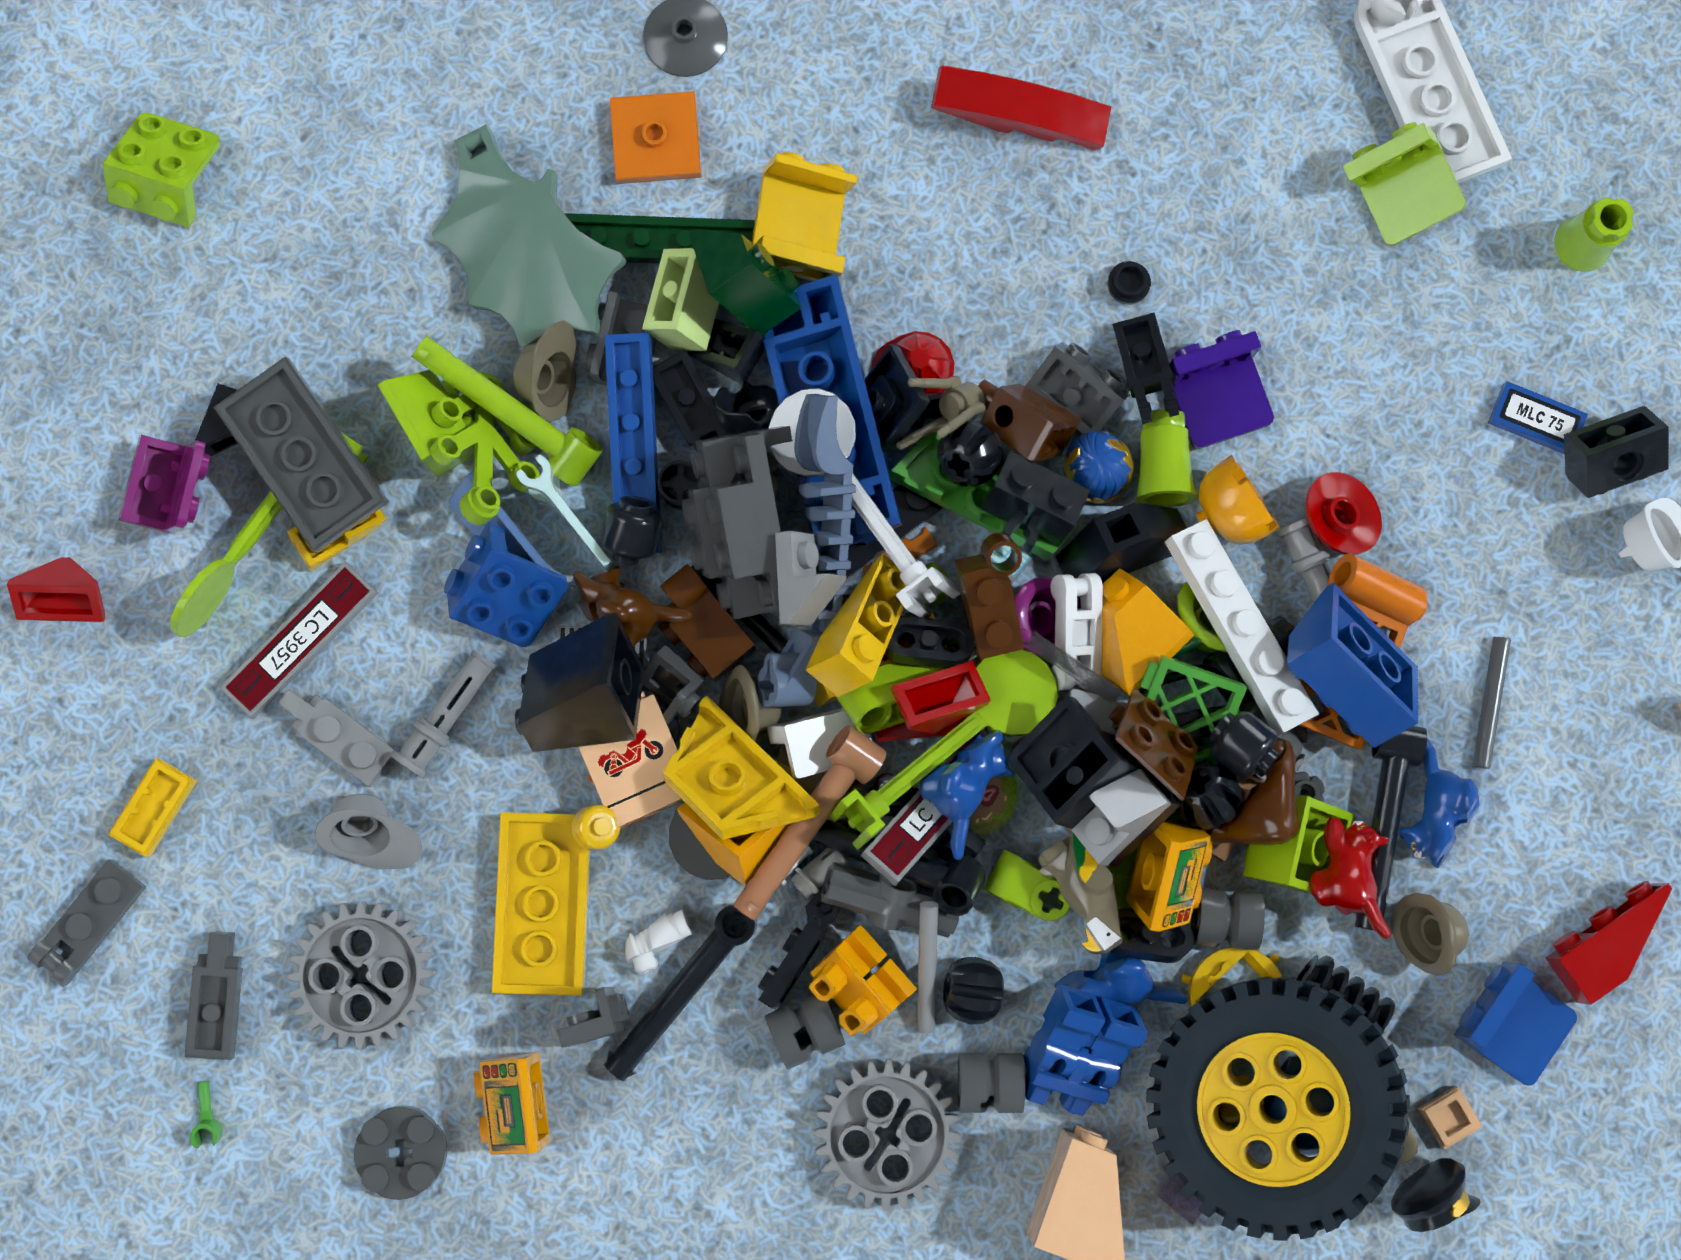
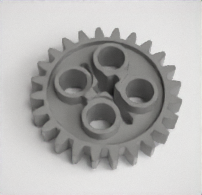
M367 901L358 902L354 914L348 904L339 905V918L331 911H325L322 913L324 927L317 923H309L307 925L310 933L313 935L312 939L297 938L296 943L305 951L303 955L289 956V960L300 967L299 972L286 975V979L299 982V988L288 995L289 998H302L304 1004L295 1012L296 1015L310 1013L313 1016L306 1027L308 1030H313L321 1025L324 1026L321 1037L322 1041L330 1040L337 1033L339 1034V1048L347 1047L352 1037H354L357 1050L365 1049L369 1036H371L376 1047L385 1045V1032L394 1040L402 1037L399 1024L402 1023L409 1028L415 1027L417 1023L411 1012L427 1011L428 1007L419 999L421 995L434 994L435 990L425 985L424 981L425 978L437 975V971L425 968L424 962L433 958L435 953L421 952L419 947L425 943L428 937L427 935L416 937L411 935L417 924L415 920L400 925L401 910H394L388 917H385V904L377 903L370 914ZM360 930L367 932L372 940L371 949L365 955L357 953L353 946V939ZM336 945L341 948L344 955L355 967L367 966L369 968L365 975L366 978L391 998L390 1004L384 1003L379 993L369 983L356 984L354 980L358 976L357 971L348 962L339 958L334 953L333 949ZM392 961L398 963L404 972L403 980L397 987L388 984L384 975L385 968ZM328 963L333 964L339 970V982L333 988L327 987L321 978L322 970ZM358 995H364L371 1002V1013L365 1020L358 1018L353 1012V1001Z
M886 1059L884 1070L878 1072L872 1060L868 1061V1074L864 1076L855 1067L850 1068L853 1082L847 1084L844 1080L837 1078L835 1083L841 1093L838 1096L831 1093L824 1094V1099L832 1106L831 1110H817L816 1113L818 1118L827 1122L826 1126L814 1129V1136L826 1139V1143L815 1149L816 1155H829L830 1157L822 1166L823 1173L836 1170L838 1175L833 1181V1187L836 1189L848 1183L850 1187L847 1199L851 1201L861 1192L865 1194L864 1203L865 1208L868 1209L875 1197L881 1198L884 1211H888L891 1198H897L901 1207L907 1209V1195L912 1193L921 1203L924 1202L922 1187L927 1185L931 1189L938 1191L940 1188L934 1176L937 1173L945 1176L952 1174L947 1165L943 1163L944 1159H958L959 1157L958 1152L948 1146L949 1142L961 1139L959 1132L949 1130L948 1127L960 1120L959 1115L944 1112V1109L953 1102L951 1096L937 1099L936 1094L942 1086L940 1081H935L926 1086L924 1082L927 1071L922 1069L915 1077L910 1076V1063L907 1061L902 1065L899 1072L893 1070L891 1059ZM877 1090L888 1092L892 1097L893 1103L891 1108L883 1114H875L867 1107L869 1095ZM905 1098L909 1099V1107L895 1126V1134L899 1139L896 1142L888 1140L879 1153L873 1167L870 1170H866L864 1164L880 1140L876 1129L879 1126L887 1128L893 1120L902 1100ZM914 1115H924L931 1121L929 1133L922 1138L911 1137L906 1132V1123ZM852 1130L864 1132L869 1138L868 1147L861 1153L849 1152L843 1145V1139L848 1132ZM898 1154L907 1160L908 1166L903 1175L892 1178L883 1172L882 1164L888 1156Z

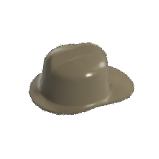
M564 320L554 322L544 331L536 344H529L521 350L513 372V385L517 395L524 402L533 405L535 412L549 422L559 420L567 413L576 388V335L572 325Z

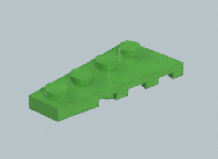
M938 430L919 440L891 470L889 474L890 480L992 533H1001L1007 523L980 509L993 479L977 487L970 485L965 487L954 484L950 477L943 475L940 470L941 462L937 459V447L941 439L937 435ZM1076 524L1075 527L1072 529V531L1068 534V536L1065 538V540H1066V539L1071 535V533L1075 530V528L1078 526L1077 524ZM1018 528L1012 532L1010 537L1016 545L1022 547L1025 543L1024 530ZM1037 538L1030 552L1048 561L1059 547Z

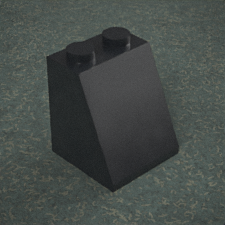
M617 613L607 614L529 655L527 672L521 677L523 695L521 707L515 712V725L517 732L525 737L533 752L636 740L645 669Z

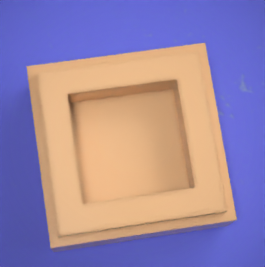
M1458 1086L1450 1088L1417 1108L1439 1146L1444 1150L1483 1127Z

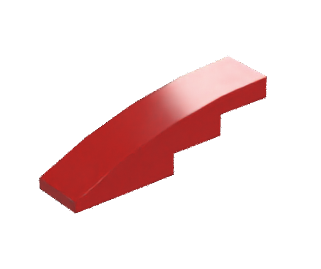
M944 65L938 68L931 104L932 109L998 132L1009 133L1016 130L1051 142L1060 138L1094 150H1099L1105 145L1112 107L1039 84Z

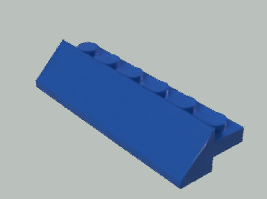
M836 274L799 285L796 294L801 309L765 333V339H763L779 405L787 397L801 390L821 389L835 394L849 407L855 420L856 439L847 459L853 464L854 476L891 527L895 529L902 524L839 278ZM797 474L799 485L823 482L824 476L804 477ZM802 496L804 505L807 508L823 506V497L806 498ZM852 505L851 509L855 510V518L851 519L850 534L853 536V544L864 542L867 545L877 538ZM811 521L813 532H821L822 521Z

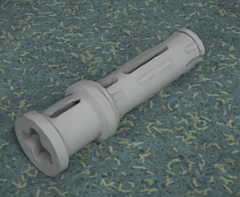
M1305 518L1276 532L1279 537H1284L1294 560L1291 567L1293 571L1296 570L1297 574H1302L1311 598L1315 602L1328 586L1330 570L1326 562L1330 561L1328 558L1330 554L1328 550L1322 549L1308 519Z
M472 651L469 659L447 686L425 719L420 717L419 720H415L413 723L415 730L400 751H393L390 756L424 779L427 774L425 768L440 747L446 748L450 737L447 733L496 666L477 652ZM471 677L472 680L451 710H448L447 706L467 678ZM441 715H444V720L441 722L439 727L436 728L434 726L435 723L438 721ZM423 740H427L426 745L421 750L419 755L416 758H413V754L418 749Z

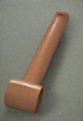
M851 725L845 726L829 745L826 758L833 764L810 795L819 803L820 814L815 818L790 823L760 865L754 877L748 882L734 902L733 906L755 921L773 896L774 891L781 885L856 779L861 784H865L881 768L886 758V751Z

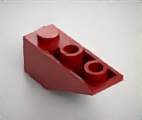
M1643 881L1635 885L1625 893V897L1628 900L1616 909L1612 906H1607L1599 910L1589 918V922L1592 925L1580 934L1576 931L1569 932L1553 943L1555 951L1545 957V959L1576 1003L1592 1005L1628 980L1672 891L1669 883L1650 884L1649 881Z

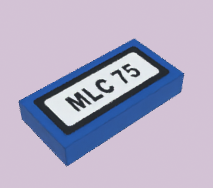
M1506 381L1501 387L1488 424L1564 454V434L1583 428L1588 414Z

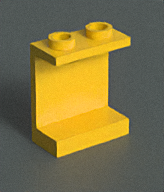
M776 153L763 167L751 243L754 246L758 243L763 245L771 255L774 264L779 268L787 267L795 277L815 281L836 274L838 277L841 276L844 271L846 257L836 255L844 199L845 194L857 184L858 175L847 173L843 167L836 164L826 163L819 165L805 161L804 157L797 153Z

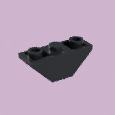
M1134 502L1092 519L1056 556V560L1063 575L1070 574L1074 578H1078L1081 574L1096 573L1100 576L1103 584L1119 568L1127 573H1131L1172 557L1165 541L1172 535L1187 529L1177 508Z

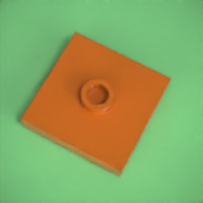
M695 91L610 98L615 179L617 184L702 178Z

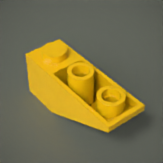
M885 554L878 556L822 633L805 669L837 697L873 681L904 608L896 594L904 589L906 585L900 578L901 571Z

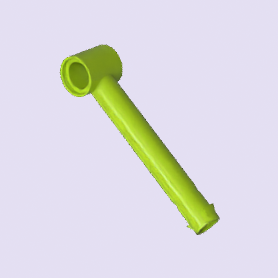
M425 336L411 357L433 373L441 376L447 383L550 455L548 462L552 467L553 474L563 482L572 486H578L603 452L600 444L587 433L572 427L565 435L464 361L455 357L450 351L429 336Z

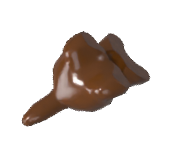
M615 566L608 572L593 575L590 578L581 571H577L572 575L582 599L579 605L589 621H596L607 614L617 613L633 647L649 636L657 621L680 623L692 619L693 613L689 610L653 604L640 592L625 588L624 584L618 580L621 569L619 566Z

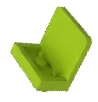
M148 112L141 113L102 163L108 202L189 228L196 216L193 184L219 149V136L215 133Z
M1412 122L1398 128L1391 134L1393 139L1378 147L1376 144H1370L1357 150L1352 154L1353 160L1343 165L1349 181L1360 187L1384 241L1389 245H1397L1463 211L1467 204L1434 130L1425 123L1417 126L1416 122Z

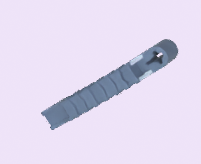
M816 393L806 394L797 422L794 451L797 462L802 468L808 471L824 472L823 482L799 485V493L806 498L823 497V506L805 508L806 518L813 522L822 521L821 532L808 533L814 534L815 544L817 547L820 546L816 571L817 574L846 576V570L851 569V561L848 560L849 544H853V536L850 534L851 519L855 518V510L851 509L852 493H856V485L852 483L853 464L844 456L837 440L838 396ZM845 582L813 624L809 626V630L790 631V639L782 652L766 655L764 667L759 671L757 677V695L763 706H808L814 700L817 679L805 669L820 636L841 609L843 595H848V587L845 586Z

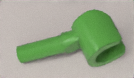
M209 1081L197 1082L200 1109L199 1123L190 1133V1142L193 1147L199 1148L202 1145L200 1130L207 1129L212 1134V1144L214 1146L221 1139L223 1129L219 1121L213 1118Z

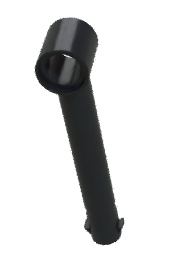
M1413 726L1371 749L1372 757L1382 760L1371 827L1378 835L1387 837L1389 840L1388 844L1378 847L1372 857V873L1377 885L1376 903L1383 918L1409 765L1419 767L1427 747V730L1424 727ZM1356 914L1354 927L1374 931L1366 914Z
M827 819L812 841L870 864L861 855L875 840V837L857 850L852 843L861 833L858 830ZM921 856L903 878L934 890V902L938 903V907L943 912L953 916H962L969 913L972 909L986 874L983 866L977 860L968 856H963L960 860L953 857L949 860L947 866Z
M734 903L727 905L717 914L714 923L715 929L629 1032L627 1038L620 1043L614 1052L609 1050L604 1066L612 1075L621 1081H625L628 1077L637 1074L634 1069L644 1058L645 1054L660 1039L733 948L746 943L754 935L758 924L757 918L754 921L746 916L749 923L747 932L741 936H734L728 933L724 926L725 917L729 912H740L733 906Z

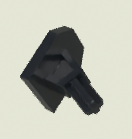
M892 344L888 346L865 377L883 452L893 451L897 442L902 440L909 429L922 428L925 418L943 416L939 409V401L944 392L926 394L923 388L910 387L908 380L917 377L901 348Z

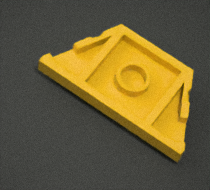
M708 696L702 698L698 705L699 713L691 728H686L680 739L679 750L671 756L663 771L665 782L722 840L818 816L820 814L819 803Z

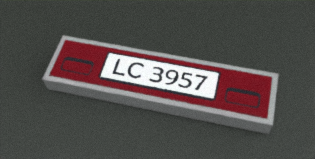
M345 561L219 688L250 718L255 719L379 593Z
M982 730L978 732L982 737L987 736ZM958 750L950 755L944 763L949 765L954 763ZM1004 750V755L1006 757L1008 753ZM919 790L866 848L861 856L896 886L952 821L942 815L932 802L922 798Z

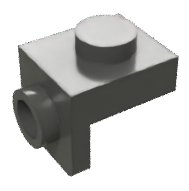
M664 645L654 655L644 671L643 685L669 705L663 714L668 725L678 714L686 718L701 700V697L696 692L706 678L697 674L687 662Z

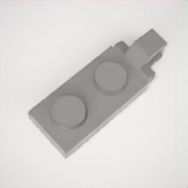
M288 689L278 702L279 705L297 717L291 727L299 732L298 735L368 787H372L393 759L390 755L393 751H397L331 701L323 699L316 694L308 702L295 691Z

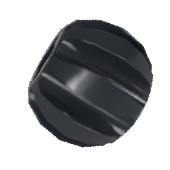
M979 421L965 422L953 432L941 438L938 443L937 459L941 462V472L943 475L950 477L954 484L965 487L967 485L977 487L993 479L1003 461V449L999 446L1001 443L1000 437L996 432H992L985 423Z
M1198 762L1193 767L1187 792L1182 801L1173 793V797L1180 804L1177 808L1179 816L1193 827H1201L1204 830L1218 829L1223 823H1230L1236 816V809L1242 804V790L1236 775L1223 765L1213 764L1212 762Z
M965 957L953 962L947 970L943 986V1003L947 1013L954 1019L970 1025L984 1024L994 1019L1001 1008L1004 995V980L1000 969L991 961L979 957Z

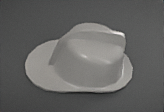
M353 794L346 797L336 796L332 802L331 812L317 823L314 832L317 843L325 851L346 857L374 869H405L411 867L419 860L422 852L421 840L416 832L401 821L391 818L387 806L379 798L369 794Z

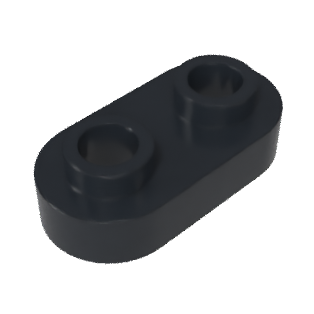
M900 616L885 652L892 660L901 664L950 668L967 663L970 660L975 642L969 627L959 621ZM901 640H908L913 644V646L910 648L901 647L898 644V642ZM953 645L957 648V651L947 652L943 646Z
M1132 908L1118 909L1121 931L1126 933L1128 941L1122 939L1123 942L1111 950L1115 955L1161 963H1175L1180 961L1192 949L1194 935L1189 924L1160 932L1149 930ZM1161 937L1167 938L1171 943V947L1165 946L1161 941Z

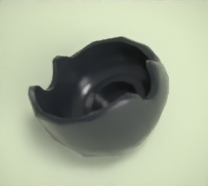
M744 382L737 393H730L727 388L722 387L712 400L721 427L730 435L769 428L774 411L779 407L775 389L768 385L752 386L749 382Z

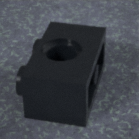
M1644 405L1564 434L1565 474L1567 479L1587 498H1591L1668 470L1669 426Z

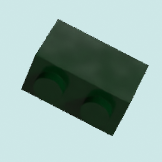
M694 229L689 233L709 294L748 328L757 330L764 335L801 309L795 292L799 288L796 278L787 267H777L763 245L758 243L754 246L741 233Z

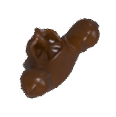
M1278 737L1274 750L1280 754L1278 759L1265 774L1267 777L1265 781L1252 787L1242 798V804L1236 810L1235 818L1230 823H1223L1218 829L1204 830L1211 836L1210 840L1213 844L1233 842L1253 845H1281L1291 840L1297 833L1300 822L1295 798L1296 755L1289 741Z

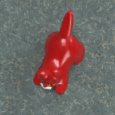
M1330 817L1324 828V841L1330 856V864L1325 870L1313 872L1309 884L1312 895L1321 906H1335L1343 915L1347 916L1351 913L1358 915L1366 914L1372 929L1382 938L1387 939L1391 936V931L1376 903L1377 885L1372 873V857L1376 849L1388 844L1389 840L1387 837L1378 835L1372 827L1367 826L1363 821H1354L1345 829L1339 818Z

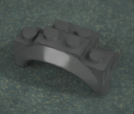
M790 426L764 428L696 441L697 451L691 452L693 471L696 479H700L696 487L686 488L688 499L682 500V509L686 525H693L697 542L690 544L695 570L702 569L703 576L708 579L718 577L722 581V583L716 584L717 600L720 603L721 610L727 609L729 615L734 619L768 612L779 617L775 533L781 531L766 448L792 442ZM736 472L738 474L744 473V481L730 483ZM763 574L764 580L758 581L752 576Z

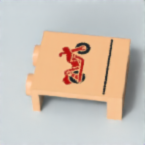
M644 692L641 694L636 740L578 747L602 804L613 811L616 816L617 827H620V829L683 802L679 795L664 780L663 771L671 756L678 749L660 710L658 699L654 694L648 697L645 696Z

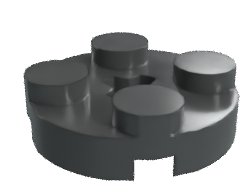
M413 1106L390 1107L364 1123L354 1148L355 1167L365 1189L393 1200L412 1198L426 1190L439 1177L447 1160V1141L443 1130L426 1112ZM398 1139L404 1140V1146L413 1150V1156L407 1157L404 1165H398L396 1158L389 1156V1149L396 1147Z

